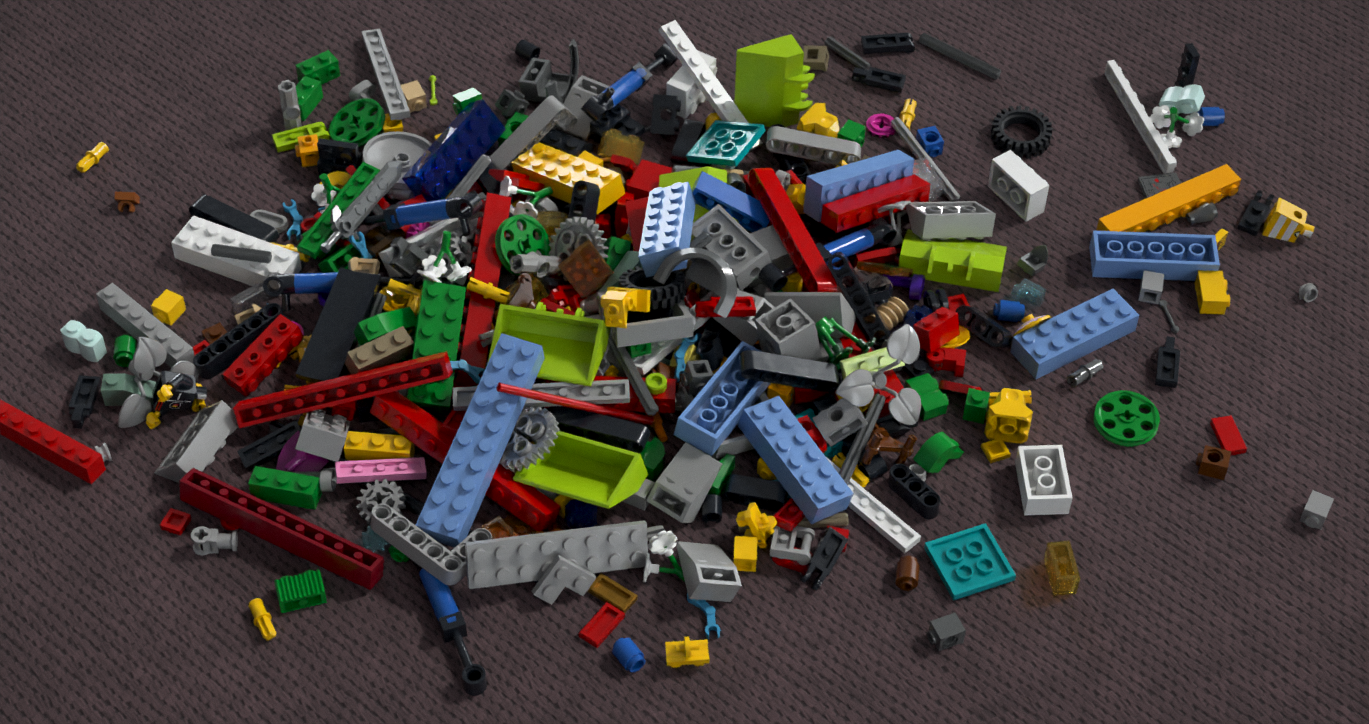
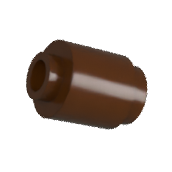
M903 556L897 562L895 584L904 591H910L918 586L920 566L915 557Z

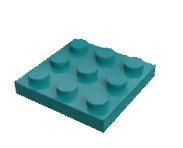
M715 120L687 153L688 162L737 167L766 131L763 124Z
M986 523L925 542L924 544L926 553L953 601L1015 581L1016 574Z

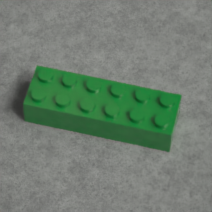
M428 280L423 281L420 290L411 360L447 351L449 360L456 361L466 287ZM453 370L448 379L406 388L405 397L426 412L447 415L451 403L455 370Z

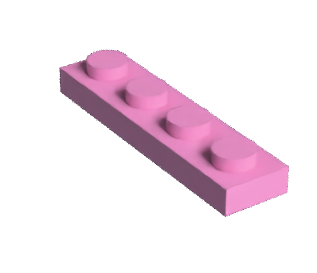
M424 457L335 462L336 482L340 484L375 482L376 479L378 481H383L384 479H387V481L426 479Z

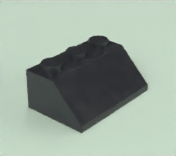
M554 127L539 141L542 144L576 157L584 150L592 153L596 148V145Z

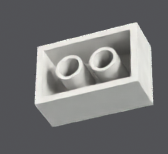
M698 51L716 77V58ZM684 66L666 83V95L678 96V100L681 101V111L677 112V115L686 119L690 113L693 114L696 111L700 102L703 103L706 99Z
M1011 150L992 159L988 187L1025 221L1043 213L1049 184Z
M1062 445L1018 446L1015 465L1024 515L1069 514L1072 493Z

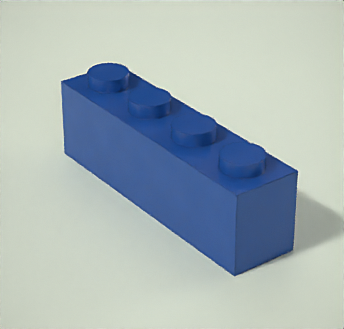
M703 171L695 181L692 193L696 204L709 211L719 204L733 218L737 219L744 229L752 233L768 226L770 219L759 200Z

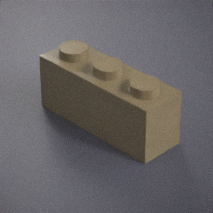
M402 326L347 352L345 366L350 374L388 366L411 355L414 342Z

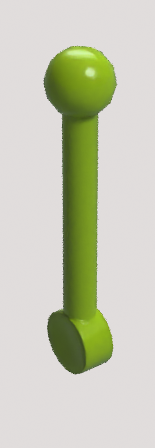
M432 75L429 77L432 95L430 104L437 105L438 101L435 99L436 76Z

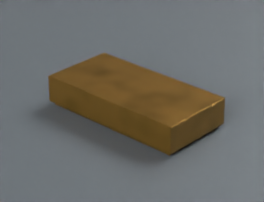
M602 573L587 590L588 593L604 603L608 602L624 613L638 599V595Z

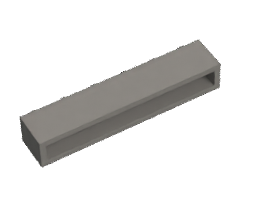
M114 283L96 293L100 310L135 339L138 340V337L151 338L165 347L167 356L164 362L172 368L173 365L180 361H189L194 364L193 358L195 355L193 347Z

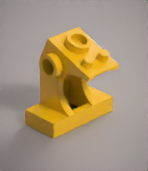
M607 287V292L601 296L600 300L601 307L604 310L605 326L627 328L628 311L650 312L651 290Z

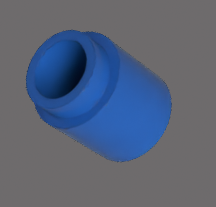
M1200 107L1197 112L1199 116L1204 118L1202 126H1218L1224 123L1225 112L1219 107Z
M999 300L998 303L994 304L993 315L997 316V320L1018 322L1024 318L1025 305L1020 304V302Z
M620 638L614 643L612 654L626 670L634 673L644 666V654L631 638Z

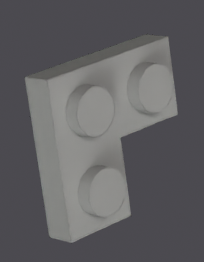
M557 555L532 589V593L534 596L552 605L564 587L584 596L596 577L588 570Z

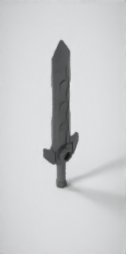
M401 161L387 162L370 184L353 200L342 214L338 205L331 210L330 224L332 223L331 228L334 233L321 245L320 249L323 253H328L339 238L349 241V236L353 235L355 240H359V236L356 233L358 231L354 230L401 178Z

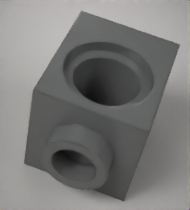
M952 613L930 621L927 637L930 644H935L937 650L941 651L964 643L966 630L957 614Z

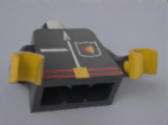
M161 371L152 391L154 412L147 414L146 424L150 429H153L161 423L158 417H163L169 410L190 409L194 399H206V387L196 386L195 376Z

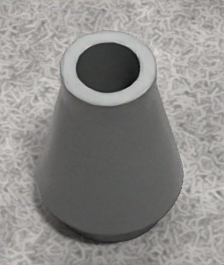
M1206 202L1186 214V219L1190 225L1214 221V218L1218 217L1216 206L1212 202Z

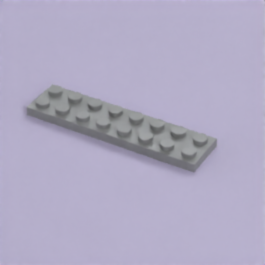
M644 520L465 542L467 586L469 589L538 581L557 555L591 573L645 567L646 554L648 553L647 523Z

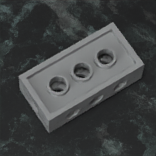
M719 204L693 223L691 241L702 232L709 234L712 241L702 249L715 253L728 263L729 267L734 269L733 274L738 276L736 285L739 290H742L757 279L762 268L772 263L769 252Z

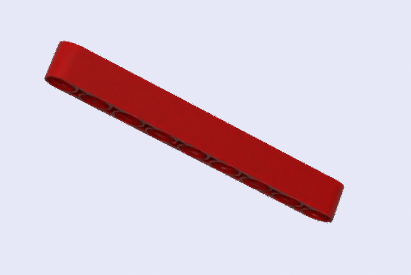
M752 168L749 172L750 185L809 292H836L837 284L774 170L772 168Z

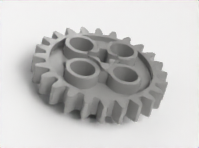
M587 217L567 218L566 223L560 222L561 228L554 229L557 235H551L554 243L549 244L553 248V251H550L549 254L561 258L563 265L561 273H558L557 276L563 277L564 281H569L570 284H575V282L566 272L564 266L575 258L588 244L593 247L602 260L603 258H608V255L604 254V250H607L608 247L603 245L607 238H601L604 231L598 230L599 224H593L594 220H587Z
M540 406L536 410L534 407H531L529 412L523 409L501 457L500 465L506 470L509 468L511 471H514L516 468L518 471H521L523 466L528 469L530 463L536 465L538 458L543 460V454L550 453L548 448L555 446L552 440L558 438L556 432L559 431L557 427L559 423L554 415L546 408L542 409Z

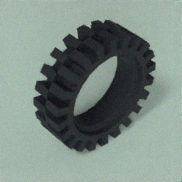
M1013 106L1008 108V111L1004 108L1001 113L998 112L996 117H994L991 140L993 145H996V149L1001 150L1003 148L1002 153L1011 150L1014 154H1018L1021 159L1023 155L1026 156V159L1031 158V154L1037 157L1039 153L1043 154L1050 145L1053 131L1052 123L1049 122L1047 116L1044 117V113L1040 112L1037 114V109L1035 108L1029 111L1028 106H1025V110H1021V106H1017L1016 110H1014ZM1021 123L1033 127L1039 136L1031 141H1019L1007 136L1004 129L1009 125Z
M639 266L634 267L635 270L629 269L627 272H623L619 277L620 288L651 290L650 307H653V310L658 309V306H661L662 309L667 308V305L672 307L675 303L679 304L686 296L685 275L682 271L680 272V269L672 271L665 284L654 280V276L646 277L643 268ZM645 286H663L657 288H643Z

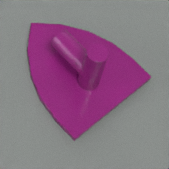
M297 431L283 446L278 457L276 470L315 472L320 471L329 461L326 458L295 449L300 432Z

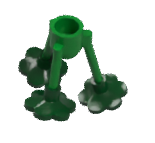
M826 316L815 324L817 336L829 356L828 360L837 366V370L841 368L839 361L846 359L853 352V348L846 347L842 349L839 344L833 341L830 336L835 331L832 328L833 326L856 343L855 345L861 349L860 355L867 353L876 341L875 337L868 342L861 338L858 339L840 326L833 318L828 320ZM825 338L828 340V342H829L830 345L832 346L831 349L829 348V346H828V344H827Z

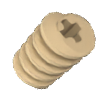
M891 297L887 303L877 307L889 331L910 314L907 305L897 297ZM871 312L870 315L865 317L864 319L868 322H872L876 319V317ZM878 330L874 335L877 339H880L886 333Z

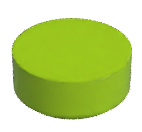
M652 373L646 377L645 384L651 394L658 395L666 390L667 379L663 374Z

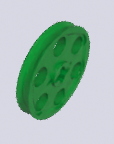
M373 99L355 100L345 105L334 116L329 128L330 136L333 140L357 143L358 147L377 136L385 123V112L380 104ZM348 116L346 120L341 121L344 117ZM370 126H373L371 130L367 131ZM357 136L354 140L350 141L352 137Z
M524 214L515 215L505 219L498 227L495 236L496 252L502 265L510 273L516 276L520 275L511 271L510 260L507 257L508 251L513 256H516L517 254L527 255L532 251L536 252L538 250L541 255L550 256L551 247L549 246L550 241L547 232L533 217ZM518 220L523 225L522 231L519 230L517 227ZM533 230L538 233V240L534 239ZM505 231L510 234V241L505 239Z
M1121 390L1106 394L1098 401L1094 412V424L1098 432L1108 441L1121 446L1133 447L1149 442L1156 435L1160 423L1159 412L1152 401L1132 391ZM1127 399L1130 401V404H1122L1119 400ZM1108 406L1113 411L1105 412L1102 407ZM1146 408L1150 411V413H1141L1139 409ZM1110 423L1114 426V428H1105L1103 424ZM1141 425H1149L1152 430H1143ZM1129 432L1133 434L1134 437L1126 438L1124 437L1123 433Z

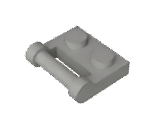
M775 526L769 556L779 559L796 560L800 565H807L811 559L809 552L811 542L815 537L814 530L796 526L789 532ZM796 537L802 539L801 550L794 549Z

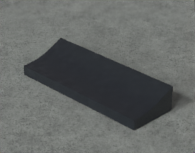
M340 267L296 371V378L317 383L343 376L346 369L345 360L347 352L353 350L357 342L354 330L358 322L367 318L375 294L380 286L381 274L361 273Z

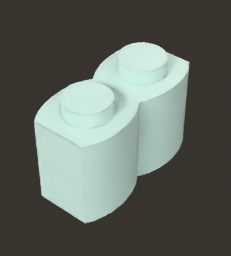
M1187 85L1183 88L1177 86L1169 87L1165 90L1159 106L1167 105L1169 111L1170 108L1176 107L1178 114H1192L1199 111L1205 95L1200 85Z
M70 320L60 329L65 347L73 353L81 354L86 360L98 362L107 353L103 336L98 331L86 329L82 323Z

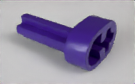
M883 273V276L891 281L892 286L910 288L909 299L921 300L925 275L914 274L913 277Z

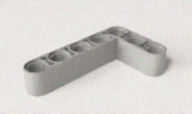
M553 95L547 97L490 156L492 165L498 170L511 171L513 169L511 162L537 144L556 124L565 131H568L577 123V117Z
M381 503L372 508L371 529L446 585H455L467 575L465 542L492 539V534L489 530L478 528L452 551H449L389 505Z

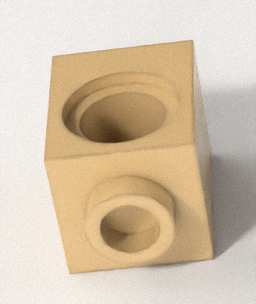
M417 80L401 85L410 113L427 108L426 94Z

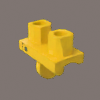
M754 502L749 503L748 509L739 512L736 518L739 527L749 526L750 529H746L745 536L757 537V544L760 549L767 547L766 540L774 533L773 528L777 524L774 516H767L765 513L761 514L757 504Z
M684 637V641L665 642L667 666L672 668L690 664L703 666L709 663L707 640L690 641L689 637Z

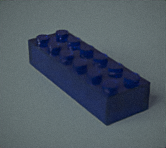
M483 99L471 102L401 179L415 196L422 194L426 202L445 199L464 178L479 157L485 154L503 134L506 128Z

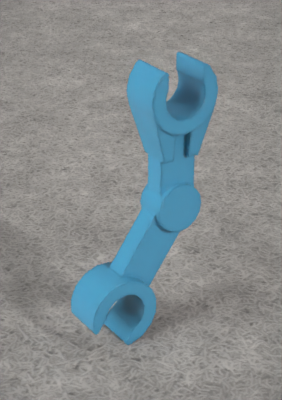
M291 199L292 206L290 207L286 206L283 202L284 211L290 213L294 220L292 226L287 231V237L290 240L292 234H297L296 239L298 241L301 236L300 224L303 218L296 210V202Z
M356 232L359 236L358 242L355 241L353 235L349 236L350 243L359 251L361 258L372 259V255L366 248L363 233Z
M697 334L692 340L682 338L683 342L674 354L676 359L674 379H676L677 383L680 381L679 374L684 373L685 352L689 345L695 343L698 337Z
M463 359L450 361L452 370L468 373L479 384L481 380L479 374L483 375L485 369L471 366Z
M687 592L688 602L700 608L707 617L706 638L709 639L710 630H715L717 638H719L720 627L715 621V608L710 606L706 600L689 599Z

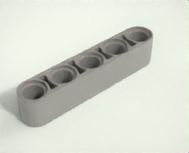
M773 126L767 131L766 147L774 153L840 165L839 162L841 160H845L847 164L861 161V146L854 141L779 126Z

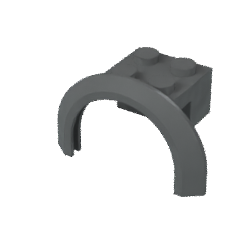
M572 39L569 45V75L552 72L550 60L532 58L519 80L520 92L525 95V100L543 102L547 97L553 95L562 104L565 102L578 78L579 54L574 39Z
M685 248L672 253L661 263L653 279L665 284L670 273L678 264L688 259L693 261L685 277L721 296L713 312L727 318L735 303L737 294L736 279L738 276L733 274L734 269L729 267L721 257L709 250Z

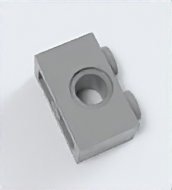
M844 398L840 399L830 408L821 411L813 418L823 438L831 447L868 424L860 408L852 405Z

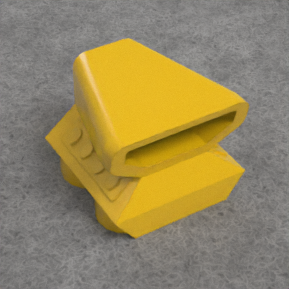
M815 103L800 118L797 125V130L834 138H837L840 131L838 118L826 112L825 103Z
M1003 388L992 405L989 406L985 417L987 421L984 432L988 439L995 440L1001 438L1003 442L1020 444L1027 441L1033 411L1026 407L1021 390Z

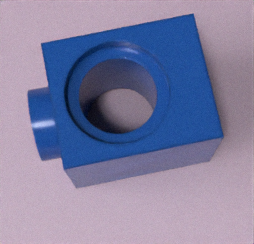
M936 126L917 130L916 140L930 157L941 155L944 140Z

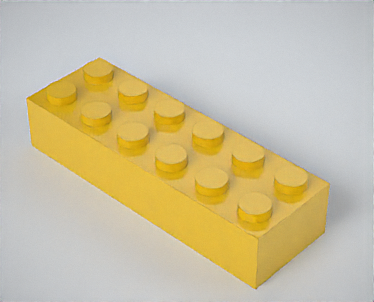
M540 142L533 145L531 149L519 155L517 159L511 162L514 172L530 175L529 181L542 183L544 188L550 186L553 190V194L550 196L570 204L573 187L576 182L583 180L597 184L600 188L597 215L625 194L622 178L619 173Z

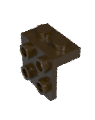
M376 227L364 236L366 248L372 255V259H378L381 262L380 268L384 264L378 253L392 247L390 244L394 238L402 237L406 239L405 231L401 228L396 229L390 234L383 228Z

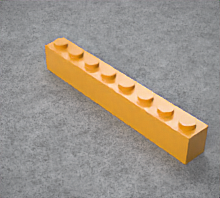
M1225 164L1099 218L1096 231H1153L1164 223L1169 224L1180 216L1185 217L1187 213H1190L1206 202L1217 203L1226 196L1235 195L1239 190L1241 178Z

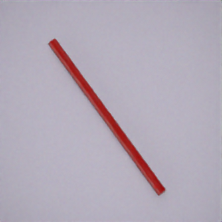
M498 383L497 391L647 425H652L654 418L634 412Z

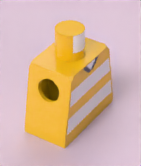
M1278 198L1265 220L1262 235L1294 243L1299 234L1310 238L1313 234L1314 226L1305 223L1307 217L1305 210L1282 198Z

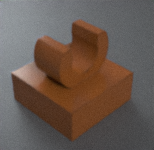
M115 191L114 199L119 203L118 210L123 212L124 206L129 205V212L133 213L135 211L134 204H139L140 196L135 192Z

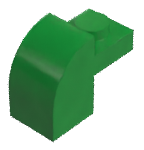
M939 432L922 445L913 460L927 473H938L948 459H959L964 452L958 447L959 444L955 440L949 438L944 432Z
M656 437L651 442L647 441L644 451L639 453L642 456L648 473L646 478L652 482L662 473L665 465V449L662 442Z

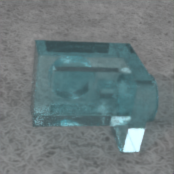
M1024 278L1020 284H1016L1012 289V301L1018 302L1021 298H1024L1039 307L1044 302L1046 289Z

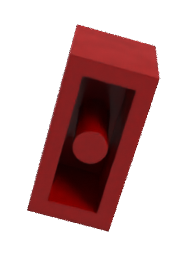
M944 307L937 309L913 325L919 339L920 348L930 353L960 335L958 313Z

